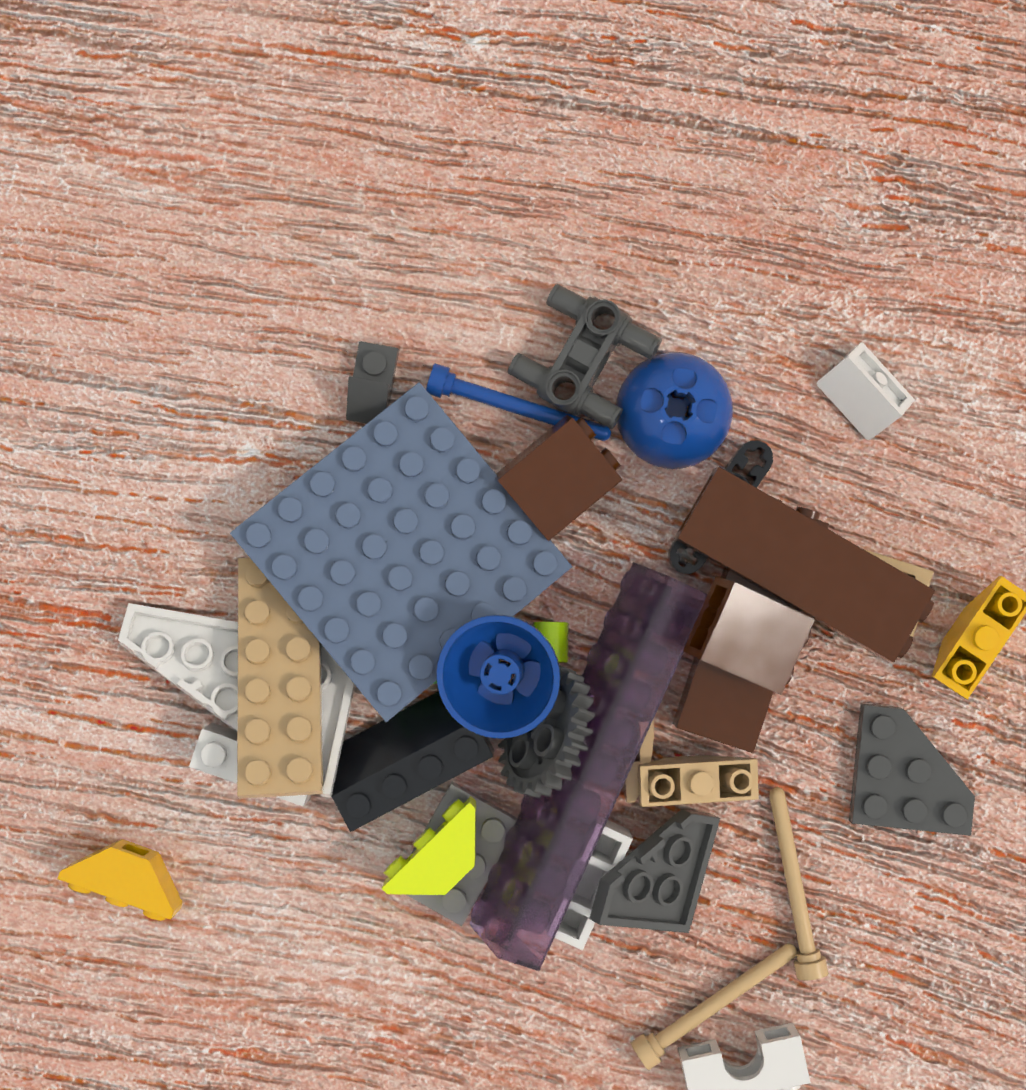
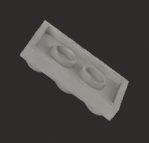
M452 781L425 830L430 827L435 831L445 821L441 815L453 802L460 799L464 803L472 796L476 800L475 866L446 895L407 896L462 926L518 828L520 819Z

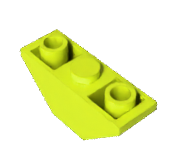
M472 796L464 803L460 799L453 802L441 815L445 821L435 831L428 827L413 842L416 850L406 860L400 855L384 871L387 878L381 888L386 894L446 895L475 866L476 800Z

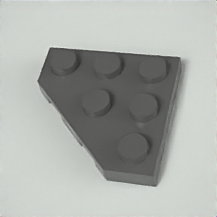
M861 703L849 821L852 824L971 836L975 796L912 718L900 707Z
M685 809L677 812L600 879L589 919L599 925L689 933L720 818L710 813Z

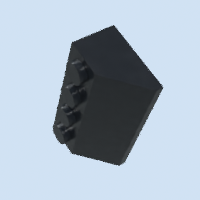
M439 691L401 710L388 722L382 720L343 741L331 797L349 831L352 832L494 757V748L488 737L471 732L459 724L448 712L442 702Z

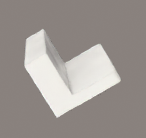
M863 342L859 343L834 368L817 381V386L866 440H871L899 419L915 401Z

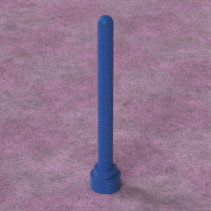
M436 363L433 365L426 388L430 395L441 398L442 395L449 397L452 393L553 426L566 415L571 416L575 421L580 418L457 379L455 373L449 372V367ZM584 419L596 434L595 439L606 441L610 438V428Z

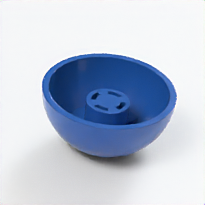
M662 353L655 355L652 360L646 359L641 362L625 378L616 402L617 406L623 408L617 425L627 446L642 460L661 468H687L706 460L724 442L732 423V397L724 378L707 361L688 353Z
M488 615L464 624L447 640L437 664V686L446 709L463 727L484 737L511 738L529 732L548 716L559 692L560 667L550 642L533 625L512 616ZM500 659H501V660H504V661H507V662H509V663H511V664L508 665L507 663L500 662Z

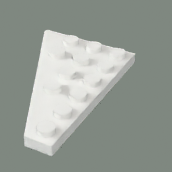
M128 603L118 638L119 643L237 732L238 622ZM321 644L323 794L320 795L331 798L355 684Z

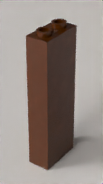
M721 467L713 469L674 537L675 540L815 619L817 622L876 656L893 663L897 657L902 658L908 652L913 642V637L910 634L917 622L922 623L928 617L934 605L931 598L935 590Z
M797 506L796 511L828 529L829 523L818 520L820 513ZM723 569L721 578L738 583L798 611L731 571ZM694 657L673 724L678 729L754 753L773 691Z

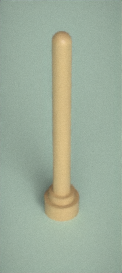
M774 787L769 792V798L800 950L796 953L797 959L794 961L796 977L798 980L803 981L817 980L829 974L826 958L821 955L820 950L816 949L785 792L780 787Z
M790 943L783 945L658 1034L654 1035L652 1032L646 1036L643 1033L630 1042L646 1069L649 1071L662 1062L660 1057L666 1054L665 1048L794 959L797 953L796 947Z

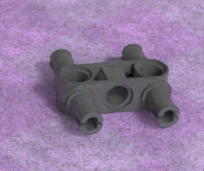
M555 284L546 304L576 320L575 328L553 366L547 368L517 353L508 368V374L537 389L539 397L551 403L558 410L573 416L584 414L596 422L613 429L622 414L623 408L593 393L595 382L616 346L618 347L622 344L652 360L660 347L662 338L633 324V319L630 318V315L619 310L612 301L600 300L596 297L586 299L559 284ZM601 314H609L615 318L614 324L605 330H600L593 326L594 320ZM569 382L575 385L576 390L571 398L561 400L555 397L556 388L560 384Z

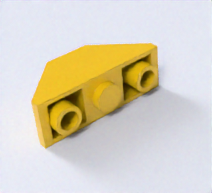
M998 576L962 610L943 638L932 677L968 700L1026 614V592L1004 577Z
M124 839L71 863L59 872L57 878L67 882L68 887L76 892L88 894L92 891L106 896L105 900L112 905L119 907L131 905L142 909L145 916L154 920L162 921L166 918L171 920L180 911L183 903L160 853Z

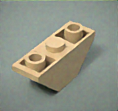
M695 755L665 757L651 761V763L638 765L640 807L759 799L758 761L756 758Z

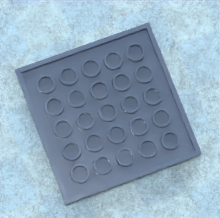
M420 382L230 532L232 537L385 722H388L437 681L439 656L445 643L456 630L474 619L488 615H507L513 617L572 568V565L551 540L548 541L498 482L495 478L497 476Z

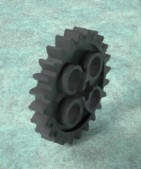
M559 666V692L548 716L529 732L516 737L505 738L498 744L499 748L504 749V753L500 756L498 762L505 764L501 775L508 777L506 784L514 787L513 791L535 798H540L541 795L551 796L552 789L561 790L562 778L572 779L570 768L572 765L580 767L581 762L578 754L580 751L588 750L587 745L583 742L584 738L593 733L592 729L587 728V722L595 717V713L587 711L594 701V698L587 696L591 687L583 683V676L563 666Z

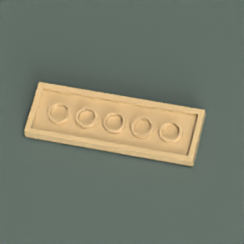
M238 558L237 796L242 799L323 794L321 643L251 558Z

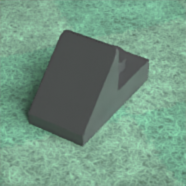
M359 341L353 377L349 376L346 420L367 424L390 405L399 356L398 348Z

